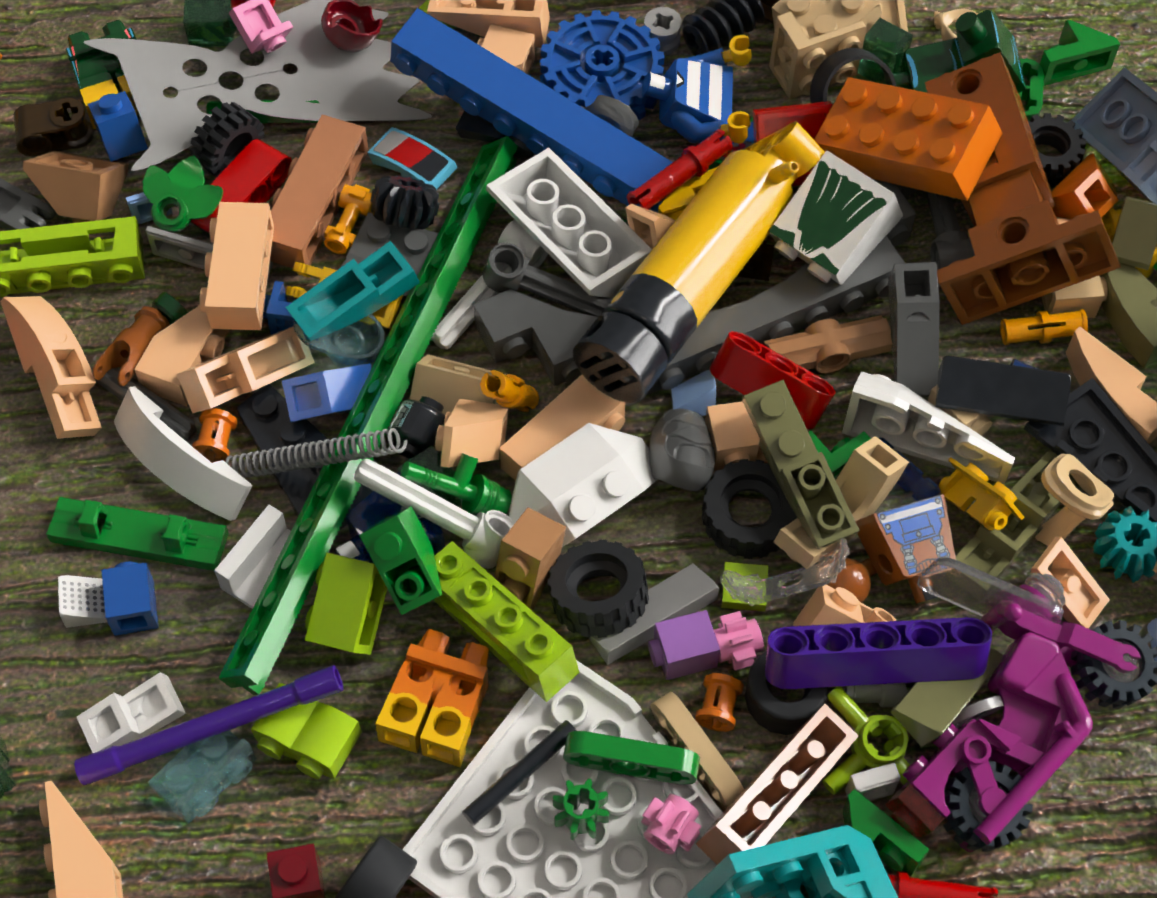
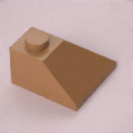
M52 151L23 161L24 172L59 216L73 218V223L103 220L111 216L129 167V163L111 162L106 159Z

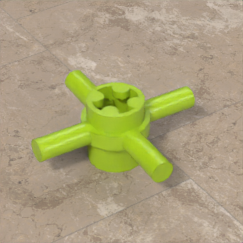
M841 686L833 689L827 695V699L849 722L859 737L851 745L852 755L822 780L824 786L830 793L835 795L848 783L851 775L861 772L864 768L873 769L894 762L900 774V781L904 785L908 780L902 774L910 766L904 758L909 741L907 730L892 716L872 715L867 717ZM882 731L887 735L889 740L883 745V750L887 753L886 755H878L879 751L874 748L872 743L868 744V735L878 737Z

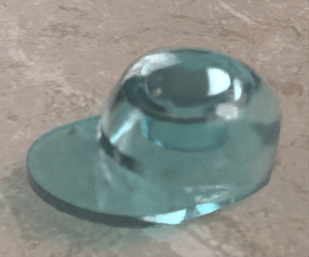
M372 314L349 326L312 341L309 340L293 319L294 330L299 339L310 348L325 353L333 364L339 368L372 364L377 359L384 344V330L381 323Z

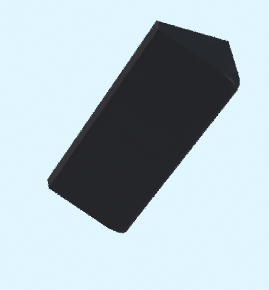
M948 355L943 357L938 370L935 407L1063 426L1070 393L1071 374Z

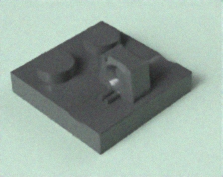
M368 212L342 266L353 258L359 264L386 243L392 241L418 276L439 233L417 228L414 230L408 228L399 229L394 225H386L384 221L377 220L373 213ZM410 290L403 294L401 303L404 304Z

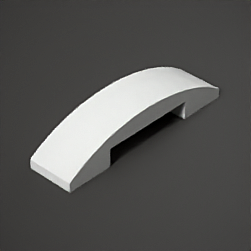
M135 386L129 387L114 419L116 429L127 447L145 467L176 492L218 516L230 521L235 520L253 485L223 460L211 463L160 420L164 410Z

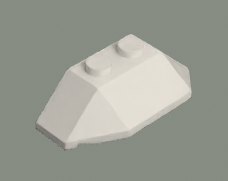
M588 423L518 470L509 517L516 523L529 507L566 527L562 547H564L658 480L653 479L650 469L649 448L640 437Z

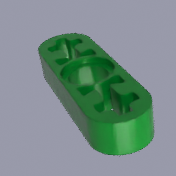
M587 731L569 732L563 753V759L577 767L681 785L693 784L697 781L700 756L685 748Z

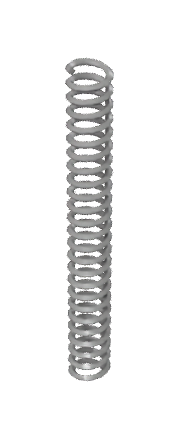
M390 428L389 431L387 429H383L382 432L376 430L375 433L370 431L367 434L361 433L360 436L358 434L353 436L347 435L345 438L341 436L338 439H325L324 442L318 440L317 443L314 441L310 442V444L306 442L303 445L283 446L282 449L277 447L275 450L271 448L268 451L262 450L261 452L255 451L248 454L230 455L226 458L225 463L228 464L229 460H232V468L237 473L240 468L241 473L239 474L243 478H251L287 472L288 470L293 471L295 469L313 468L331 463L336 464L337 462H349L351 460H359V458L366 459L374 456L379 457L381 455L402 453L407 446L408 440H404L403 447L398 449L400 446L399 433L395 428ZM392 432L396 435V447L393 445ZM385 433L388 437L389 448L386 447ZM378 434L380 435V442L382 445L381 450L378 447ZM370 436L373 437L374 451L371 449ZM362 437H365V438H366V439H365V442H366L367 452L364 451V444H363ZM355 438L358 439V446H359V449H360L359 454H358V452L356 451V450H357V447H356ZM349 439L351 440L352 455L349 452ZM341 441H344L345 456L342 454ZM333 442L337 443L336 448L338 452V457L335 456V447ZM326 443H329L331 458L328 457V448L326 446ZM320 444L322 445L324 459L321 458ZM313 445L315 446V454L317 457L316 461L314 460V451L312 448ZM305 447H308V455L310 458L309 462L307 461V452ZM298 448H301V456L303 459L302 463L300 462V453ZM291 449H294V458L296 460V464L293 463V454ZM285 450L287 451V459L289 465H286V455L284 452ZM278 451L280 452V460L282 463L281 467L279 466V456L277 453ZM270 453H273V461L275 464V468L272 467V457ZM245 464L248 469L247 473L245 472Z

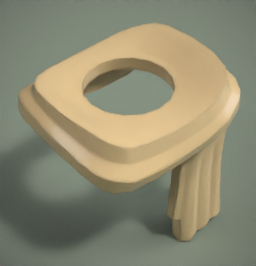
M1060 454L1042 472L1041 481L1044 488L1060 501L1064 507L1042 525L1043 529L1035 538L1047 546L1050 545L1055 537H1062L1064 540L1086 518L1092 520L1100 519L1114 505V493L1071 454ZM1069 473L1073 476V478L1076 480L1079 486L1090 496L1082 493L1074 486V484L1070 480Z

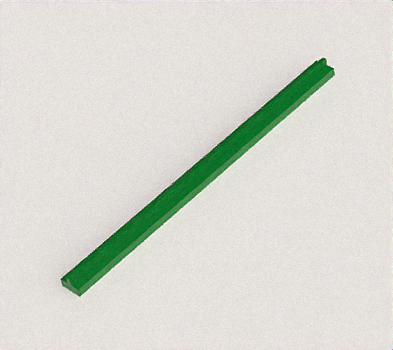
M508 136L481 147L417 276L420 283L410 290L337 439L341 436L345 438L347 435L353 436L354 434L360 436L361 433L367 434L370 431L375 433L376 430L382 432L383 429L388 430V427H390L392 418H394V414H396V410L400 406L406 389H408V385H410V381L414 377L416 363L424 356L423 353H425V349H427V345H429V341H431V337H433V333H435V329H437V325L441 321L440 317H443L442 313H445L444 309H446L454 290H456L455 286H458L457 282H459L465 267H467L466 263H469L468 260L472 252H474L476 244H478L477 241H479V237H481V233H483L487 225L486 222H488L492 211H494L493 208L497 204V201L486 191V185L515 167L516 158L513 155L518 146ZM378 434V435H377L378 447L380 448V445H379V444H381V442H380V435ZM370 436L371 449L374 451L373 437ZM362 437L363 444H364V451L367 452V447H366V442H365V439H366V438H365V437ZM355 438L356 447H357V450H356V451H357L358 454H359L360 449H359V446H358V439ZM349 439V452L352 455L351 440ZM341 441L342 454L345 456L344 441ZM335 442V456L338 457V452L336 448L337 443ZM359 458V460L337 462L336 464L331 463L323 466L218 679L229 687H243L253 695H259L265 687V682L268 681L267 677L270 676L272 667L275 666L274 663L277 662V657L282 652L281 648L284 647L286 638L291 633L295 619L298 618L297 615L300 614L302 605L305 604L304 600H307L306 596L309 595L311 586L316 581L315 577L318 568L324 562L326 552L329 553L333 540H336L335 536L340 531L339 527L342 526L348 509L353 504L352 500H355L354 496L357 495V491L361 487V484L355 481L354 474L358 465L364 459Z

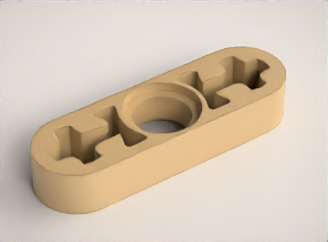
M670 691L651 703L652 713L674 747L691 750L700 756L697 778L719 808L725 811L744 788L738 777L679 697Z

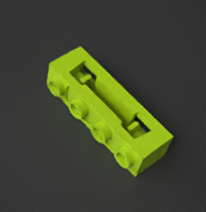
M135 216L0 231V245L21 242L24 248L10 247V250L0 251V297L16 293H43L51 289L85 288L94 284L127 283L131 280L145 279L143 238ZM115 232L114 238L102 240L101 237H96L94 240L89 241V234Z
M453 541L434 556L442 595L433 600L483 646H487L493 655L544 701L548 702L580 673L572 645Z

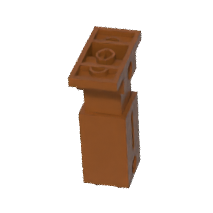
M1001 52L925 82L927 93L989 105L1003 133L968 201L961 200L974 225L973 228L968 229L975 256L965 260L954 261L949 266L937 270L939 285L962 325L1121 268L1098 210L1075 216L1062 224L1058 223L1052 209L1055 206V202L1026 113Z

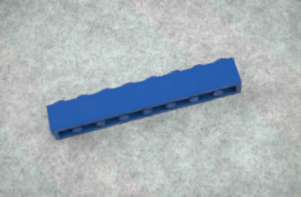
M419 8L415 10L391 41L390 62L401 73L408 76L413 75L426 83L434 93L441 96L446 95L456 101L467 113L473 116L479 115L492 123L495 129L503 135H512L519 139L534 154L537 155L550 148L577 176L592 184L600 194L607 197L612 196L626 206L629 205L627 194L630 191H634L673 163ZM665 198L653 207H651L649 210L658 213V206L665 200Z

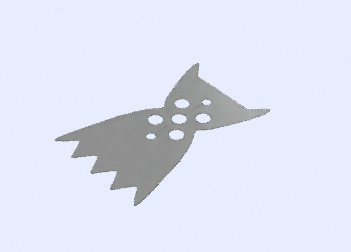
M310 0L277 14L281 23L290 21L293 29L285 37L287 42L282 47L270 53H267L265 49L260 50L264 55V60L256 66L246 65L240 60V53L248 48L241 35L219 52L194 45L136 39L104 38L83 42L90 47L118 57L149 138L150 147L132 166L131 171L149 168L150 165L159 164L193 146L190 143L193 137L198 136L194 132L196 127L204 125L205 122L202 119L205 115L208 117L212 116V114L201 112L197 107L198 100L204 96L217 97L222 104L235 102L245 110L263 115L309 121H319L322 114L343 121L423 120L431 118L432 115L398 103V99L420 82V80L416 77L383 69L384 65L391 58V42L375 39L368 48L358 52L340 50L331 43L323 32L321 18L326 5L333 0ZM372 9L375 21L377 19L384 20L389 15L388 12ZM198 59L207 65V71L202 76L192 77L184 73L182 66L187 60ZM291 63L296 65L298 70L294 74H287L283 71V66ZM225 72H236L242 76L243 84L234 90L225 89L219 84V77ZM263 84H270L279 90L280 95L275 101L263 102L255 96L256 88ZM173 87L177 89L178 95L174 98H167L163 95V90ZM317 100L319 103H312L306 101Z

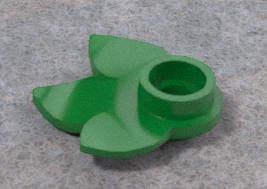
M195 156L182 160L169 173L154 165H150L145 173L143 192L153 204L151 209L152 219L162 230L172 233L181 231L188 226L191 220L204 219L210 216L222 200L223 189L221 187L204 185V171ZM171 207L179 208V215L175 219L167 218V211Z

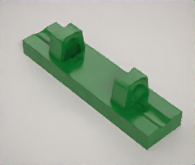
M59 497L54 516L46 533L49 541L52 543L214 571L220 564L229 534L225 525L191 520L170 514L168 516L105 505L97 501H82ZM99 519H104L105 523L100 534L97 525Z

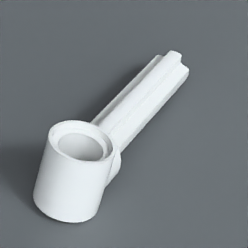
M516 220L511 221L506 226L498 241V244L511 243L518 246L523 251L525 257L530 258L528 265L538 268L548 255ZM503 262L495 263L499 271L503 273L513 272L508 264ZM481 275L439 325H437L431 340L441 349H450L474 321L473 304L497 295L499 292L490 289L485 284Z
M370 459L362 460L354 474V479L358 483L405 508L412 506L416 514L463 538L462 546L464 552L481 567L491 569L497 565L501 540L512 528L510 524H515L505 513L489 510L486 514L480 512L474 516Z

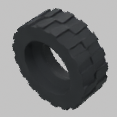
M742 459L737 463L730 462L726 464L720 471L717 470L713 474L711 482L708 481L702 505V523L706 526V534L709 539L712 538L720 550L724 549L728 551L729 555L735 557L736 555L743 556L744 559H752V557L757 556L763 558L768 556L769 553L777 552L781 549L774 543V540L780 529L797 519V516L780 488L770 466L762 460L748 461V459ZM742 491L758 492L769 501L771 515L760 526H742L729 513L731 499Z
M607 540L582 542V545L567 549L568 552L556 559V564L549 571L548 588L554 614L557 615L561 625L567 626V629L572 633L577 632L584 637L598 636V638L607 637V635L613 633L616 635L623 632V629L628 626L632 627L638 617H642L644 614L645 605L648 604L649 600L645 568L640 556L637 557L635 551L630 547L626 548L622 543L616 541L614 543L607 542ZM595 576H612L620 582L619 592L601 601L582 600L577 594V587L581 582Z

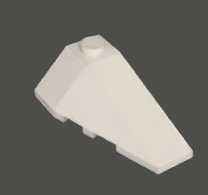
M861 371L852 391L842 430L843 434L856 437L865 431L870 438L878 437L893 450L953 469L955 468L948 461L950 457L965 467L971 462L982 470L989 480L999 481L1005 485L1015 457L940 408L935 407V405L903 384L894 382L884 375H871Z

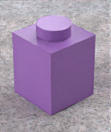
M707 610L655 623L654 638L648 641L654 667L662 666L666 680L716 668L718 665L720 648Z

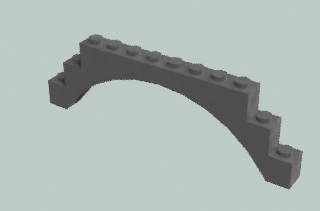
M873 179L895 193L903 217L842 285L831 278L828 283L822 282L807 270L810 264L806 263L786 280L751 299L709 312L673 360L667 364V368L646 395L662 388L664 390L672 389L678 386L684 379L709 370L725 338L731 331L743 333L763 344L766 340L792 335L794 332L806 328L817 321L828 319L843 311L845 313L853 312L861 307L864 302L876 297H888V277L894 263H905L894 247L902 244L910 237L916 217L915 211L905 197L913 194L917 189ZM512 289L473 304L475 327L495 363L506 359L519 358L527 350L533 348L554 386L563 382H574L582 375L573 359V348L598 317L562 310ZM625 403V404L628 405V406H630V405H634V404H637V403Z

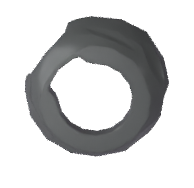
M598 95L591 105L584 108L597 117L608 121L630 137L633 136L639 125L636 114L628 105L609 96Z

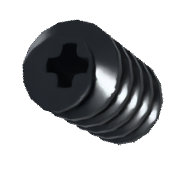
M710 0L706 6L699 7L694 13L686 15L682 20V35L688 49L696 56L720 49L721 45L728 47L733 37L744 35V31L751 33L756 28V22L764 23L765 14L760 0Z

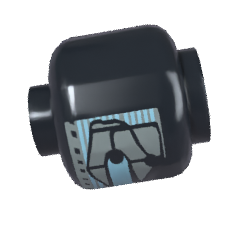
M421 396L419 401L406 400L401 403L388 429L389 431L390 428H395L400 436V446L398 449L403 447L404 440H408L405 450L398 454L416 462H422L423 458H432L437 455L438 451L435 450L437 429L439 425H444L445 415L442 413L444 409L442 404L426 396ZM392 432L393 445L396 447V435Z

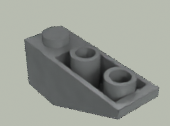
M937 262L894 263L888 277L894 381L903 384L921 397H929L931 389L937 385L939 370Z

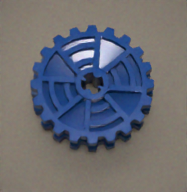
M600 10L592 11L589 17L579 13L574 15V21L571 23L565 20L558 23V32L550 31L548 33V44H542L541 57L543 59H540V72L542 73L540 75V82L584 108L591 105L598 95L617 99L628 105L636 114L638 120H641L645 117V108L653 109L657 102V99L642 94L643 81L648 72L663 76L664 52L659 51V39L650 38L651 29L646 25L638 27L636 19L631 16L624 20L619 18V12L611 11L608 16L602 15Z

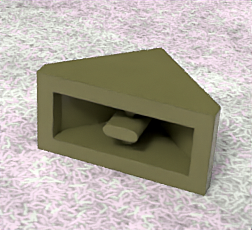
M1125 196L1112 245L1119 263L1148 270L1157 244V204Z

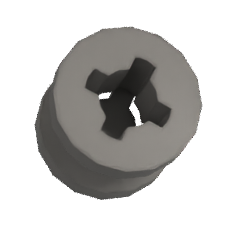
M669 7L653 8L646 14L644 25L651 29L650 38L659 39V51L664 52V56L672 54L680 46L682 24L680 14Z

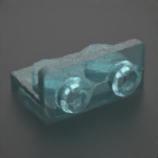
M229 730L185 746L148 783L189 824L196 816L202 817L210 812L218 802V795L231 783L237 784L242 781L251 771L256 757L251 745L244 738L240 740Z

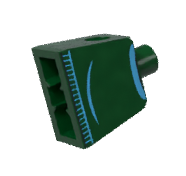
M985 10L977 15L974 12L962 14L957 19L955 27L964 66L1001 52L1018 93L1026 90L1017 43L1013 34L992 10Z
M958 38L907 49L903 53L900 71L892 73L895 78L896 87L927 92L925 82L964 67ZM884 73L882 74L881 84H886Z

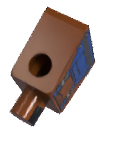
M943 494L877 512L855 521L860 530L857 534L883 584L887 586L908 579L916 604L941 596L933 571L953 565L956 560L946 501Z

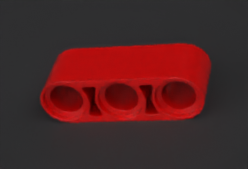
M255 139L236 156L210 185H216L223 189L221 202L266 203L287 180L292 159L267 143ZM219 206L207 218L191 220V223L210 234L211 218H217Z
M736 331L728 333L709 367L711 374L716 379L743 395L784 380L807 429H814L835 395L834 388L821 377L751 337Z

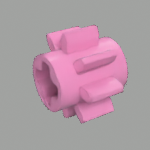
M740 611L719 616L721 623L718 624L719 628L714 629L720 648L718 661L720 663L728 661L729 664L732 663L734 670L752 666L754 658H757L756 653L764 651L763 637L755 619L746 620V617L742 618Z
M669 794L664 803L654 797L642 815L644 818L641 822L648 826L643 835L650 844L664 853L672 855L678 846L689 851L700 834L701 825L694 822L699 812L691 803L680 796Z

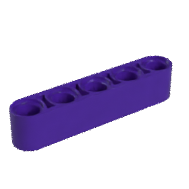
M968 617L781 627L772 631L768 636L765 677L770 684L781 689L975 679L982 676L987 669L992 630L984 621Z

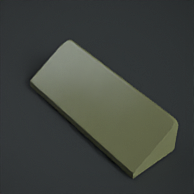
M990 648L987 669L979 678L915 682L891 710V713L921 746L926 745L945 732L998 667L1003 655L997 650Z

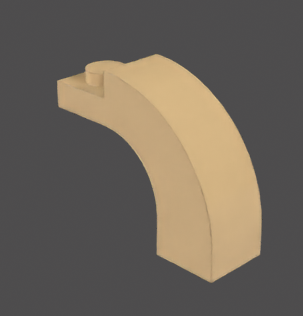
M876 436L854 449L836 479L855 521L875 513L909 463ZM797 518L780 529L774 543L784 550L793 561L809 569L817 562L823 566L856 534L817 549Z

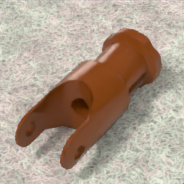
M142 307L135 314L134 323L129 328L123 329L97 360L93 368L94 379L101 380L108 370L122 367L118 374V383L120 386L127 385L136 374L134 369L153 336L170 325L168 319L153 307Z

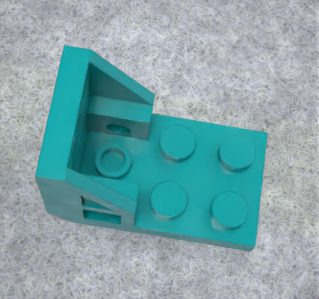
M849 825L728 854L687 893L688 898H772L774 896L775 898H805L800 891V885H804L809 898H898L871 838Z

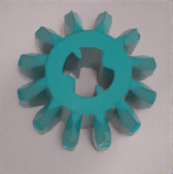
M1131 506L1124 509L1122 514L1113 510V512L1108 514L1105 522L1100 523L1095 531V538L1097 540L1093 545V553L1103 556L1100 560V568L1112 566L1115 569V579L1120 578L1123 573H1127L1132 583L1139 581L1142 575L1150 579L1156 574L1153 569L1157 562V522L1148 520L1149 509L1142 512L1140 516L1135 514Z

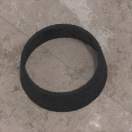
M859 48L842 49L827 57L816 70L810 87L811 103L826 102L828 87L835 73L845 64L855 60H871L878 63L884 73L886 85L896 86L895 78L888 66L871 52Z

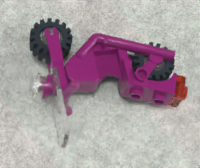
M939 557L920 574L917 585L929 594L982 616L980 620L989 625L992 634L998 628L1005 636L1015 639L1006 649L998 667L988 682L989 690L1001 696L1004 704L1003 716L998 726L983 719H971L959 728L951 723L945 732L932 742L938 748L928 760L923 755L919 756L904 771L902 775L908 781L885 805L893 812L891 815L892 819L911 835L915 834L918 838H921L933 832L947 817L948 822L943 824L947 832L952 829L954 830L956 835L953 840L962 849L969 853L979 848H982V852L992 851L1010 844V842L1017 840L1023 835L1021 831L1028 828L1030 820L1026 819V815L1032 813L1033 804L1026 803L1090 734L1093 728V721L1078 689L1086 686L1089 691L1085 694V697L1090 701L1098 697L1099 706L1107 707L1113 704V709L1122 708L1125 705L1129 706L1150 694L1154 690L1151 687L1157 685V675L1155 674L1157 673V661H1154V658L1157 656V647L1149 648L1147 643L1153 640L1149 633L1142 637L1138 635L1142 627L1133 624L1126 628L1127 621L1119 620L1114 624L1112 621H1108L1093 630L1076 623L1063 622L1059 624L1064 613L1062 607L1066 603L1063 594L1064 588L1059 580L1050 574L1031 573L1026 578L1025 584L1017 587L955 559ZM1071 674H1079L1081 679L1075 682ZM996 763L1002 766L997 768ZM1011 770L1018 772L1014 777L1009 775Z

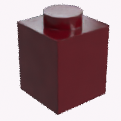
M314 843L266 853L272 898H326L320 858Z

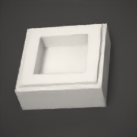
M895 762L851 775L845 790L847 796L853 789L857 790L869 801L893 795L900 780V774Z

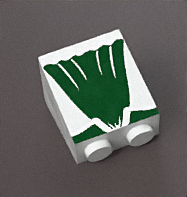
M826 150L770 228L769 233L777 242L774 248L791 261H794L798 256L810 264L807 270L822 282L828 283L831 278L842 285L903 217L895 193Z

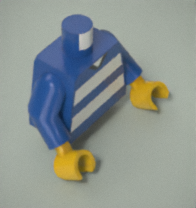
M737 35L733 37L729 43L730 49L726 51L720 48L701 55L675 59L664 76L651 72L647 73L642 85V94L660 100L659 120L663 125L676 130L688 142L694 144L702 142L717 129L725 132L720 141L725 136H729L731 141L738 144L743 143L747 139L750 116L743 111L732 113L733 67L728 66L727 62L732 61L737 66H745L751 61L752 54L751 49H748L750 47L748 36Z

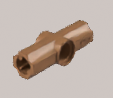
M879 315L839 324L835 319H823L809 325L802 333L766 340L763 345L807 370L816 368L819 373L826 374L841 370L851 360L890 352L893 343L889 323L886 318Z

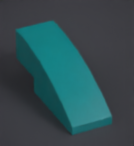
M389 241L359 264L353 258L285 308L309 340L312 341L349 326L376 312L420 282L410 264L392 241Z

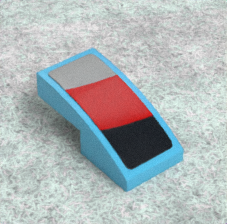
M393 127L367 152L373 164L400 172L402 177L408 178L411 176L412 179L423 180L425 184L433 185L436 190L458 168L455 161L432 145Z

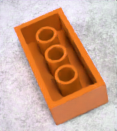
M848 77L814 141L825 152L828 150L871 179L968 201L1003 133L990 106L987 104Z

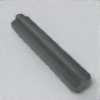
M118 367L108 370L101 380H95L97 384L122 401L128 388L135 386L164 410L160 420L186 442L196 432L197 428L192 419L132 378L127 385L120 386L118 383L120 369Z

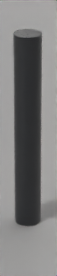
M567 720L561 723L462 811L464 817L475 826L565 746L567 734L577 731L575 727Z

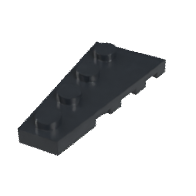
M1093 378L1069 393L1063 426L1032 421L1026 423L1024 430L1058 456L1060 454L1073 455L1093 475L1112 490L1117 501L1127 508L1131 506L1138 516L1149 509L1148 520L1157 522V453Z
M270 384L260 388L236 407L240 420L260 452L262 450L268 451L271 448L275 450L277 447L282 449L283 446L303 445L306 442L310 444L312 441L317 443L318 440L324 442L327 439L307 419L291 422L286 399ZM326 443V446H327V448H328V456H329V454H330L329 443ZM320 444L321 458L324 459L322 445ZM313 445L312 448L314 451V460L316 461L317 457L315 454V446ZM305 447L307 452V461L309 462L310 458L308 455V447ZM298 448L300 453V462L302 463L303 459L301 456V448ZM291 449L293 454V463L296 464V460L294 458V449ZM285 450L284 452L286 455V465H289L287 459V451ZM278 451L277 453L279 456V466L281 467L282 463L280 460V452ZM270 453L272 457V467L275 468V464L273 461V453ZM323 466L302 468L300 470L295 469L293 471L288 470L287 472L273 474L278 485L283 489L297 517ZM361 484L357 495L354 496L355 500H352L353 504L350 505L351 508L348 509L346 518L342 522V526L339 527L340 530L380 498L381 494Z

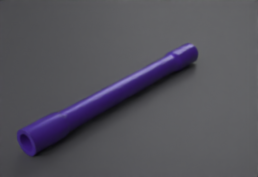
M332 665L299 677L290 684L121 746H111L78 758L74 763L76 775L81 784L85 786L121 773L133 765L297 705H307L344 690L341 676L336 666Z

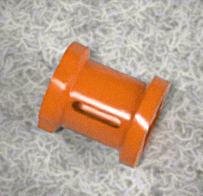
M211 408L203 410L199 416V421L202 424L197 441L193 442L192 447L211 463L221 460L225 462L226 458L230 455L227 445L231 431H234L237 427V418L222 409Z
M711 673L705 675L703 686L706 688L702 709L697 710L695 720L699 725L710 730L732 731L736 723V719L733 717L736 698L742 694L744 684L742 681L727 674Z

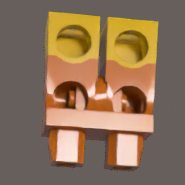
M428 629L418 645L411 643L406 659L397 674L375 723L378 741L414 753L418 752L421 744L423 756L461 768L473 724L489 686V648L474 642L466 643L461 658H456L446 654L450 646V637L442 632Z

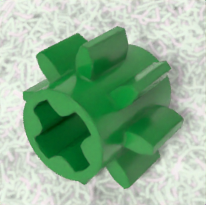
M589 778L584 785L574 786L570 780L566 781L565 796H553V806L558 810H563L554 817L555 827L566 825L570 830V840H575L578 834L588 833L593 839L596 838L597 822L609 823L610 813L605 809L599 808L608 802L607 791L597 794L592 788V779ZM580 803L588 805V809H585L582 815L574 814V810L579 808Z

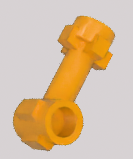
M357 184L355 186L344 185L338 201V206L344 208V211L336 227L328 225L324 232V238H326L324 245L327 249L336 254H344L348 247L352 246L356 235L351 233L359 214L367 216L368 212L372 213L370 211L372 202H370L372 194L370 189Z

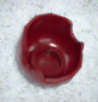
M352 0L330 1L326 5L321 18L323 32L331 43L340 50L358 52L368 48L379 34L383 24L382 19L375 21L370 5L359 6Z

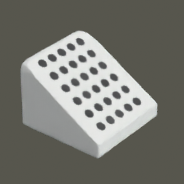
M71 575L58 576L59 614L66 628L107 622L105 618L102 579Z

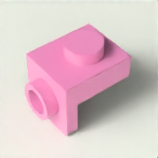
M250 0L232 8L229 12L251 54L265 49L267 53L277 50L286 44L285 37L293 29L290 21L281 23L269 0Z

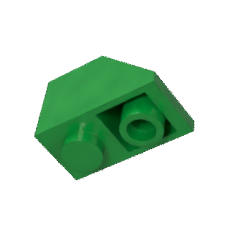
M412 506L376 523L359 535L401 615L442 595L432 544Z

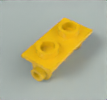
M952 457L948 459L956 470L950 476L944 477L939 483L941 494L944 495L947 501L963 512L967 509L968 515L988 530L1003 529L1011 513L1020 520L1025 518L1014 505V502L1017 500L1016 495L1004 484L997 481L994 486L988 483V476L971 462L965 467Z

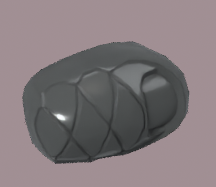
M671 409L665 412L655 424L651 434L649 462L653 479L661 480L684 490L703 491L713 474L715 451L711 443V434L708 432L705 420L701 414L688 409Z

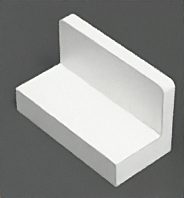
M268 505L214 570L220 588L252 609L291 532L287 529L284 515L281 511Z

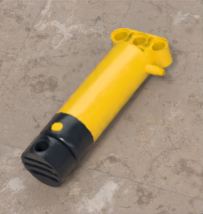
M797 121L788 124L744 150L731 152L723 160L602 311L601 315L574 346L573 359L579 371L599 391L625 403L639 402L768 236L770 228L793 198L791 186L796 178L813 168L825 152Z

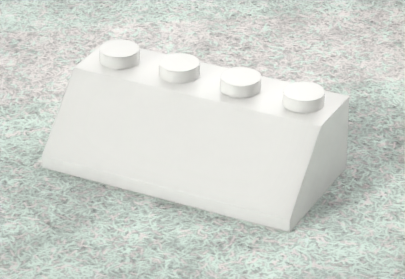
M550 148L545 149L486 185V191L591 296L614 298L652 250Z

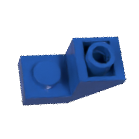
M369 363L332 369L281 380L290 421L297 422L328 414H340L351 411L372 369V365Z

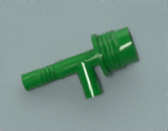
M464 453L461 455L453 477L429 470L409 461H406L401 469V476L409 481L420 483L434 490L462 499V509L476 516L480 512L486 514L489 510H497L507 514L510 508L511 491L500 486L497 482L487 479L483 474H476L472 477L478 459Z

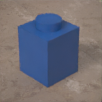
M125 91L118 94L104 95L99 100L88 104L100 140L111 162L148 149L135 109Z
M128 561L119 563L114 568L101 570L105 618L114 636L159 628L154 580L147 563Z

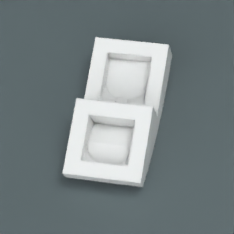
M160 672L124 696L116 693L109 695L78 715L77 720L92 753L111 746H121L145 737L183 716L186 712L169 677Z

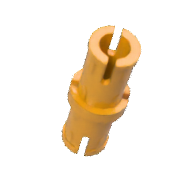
M1084 309L1049 314L1048 311H1038L1036 316L1008 320L1002 319L1000 322V334L1004 345L1039 340L1041 344L1050 343L1052 338L1073 336L1079 327L1088 332V319ZM1050 325H1060V326H1057V327H1046V328H1041V329L1028 330V328H1034V327L1037 328V327H1044V326H1050Z
M496 370L490 371L492 376L488 373L483 375L480 382L481 391L487 397L495 399L502 407L516 408L522 412H529L528 407L535 409L538 405L539 393L534 387L525 384L524 380L512 374L505 375Z

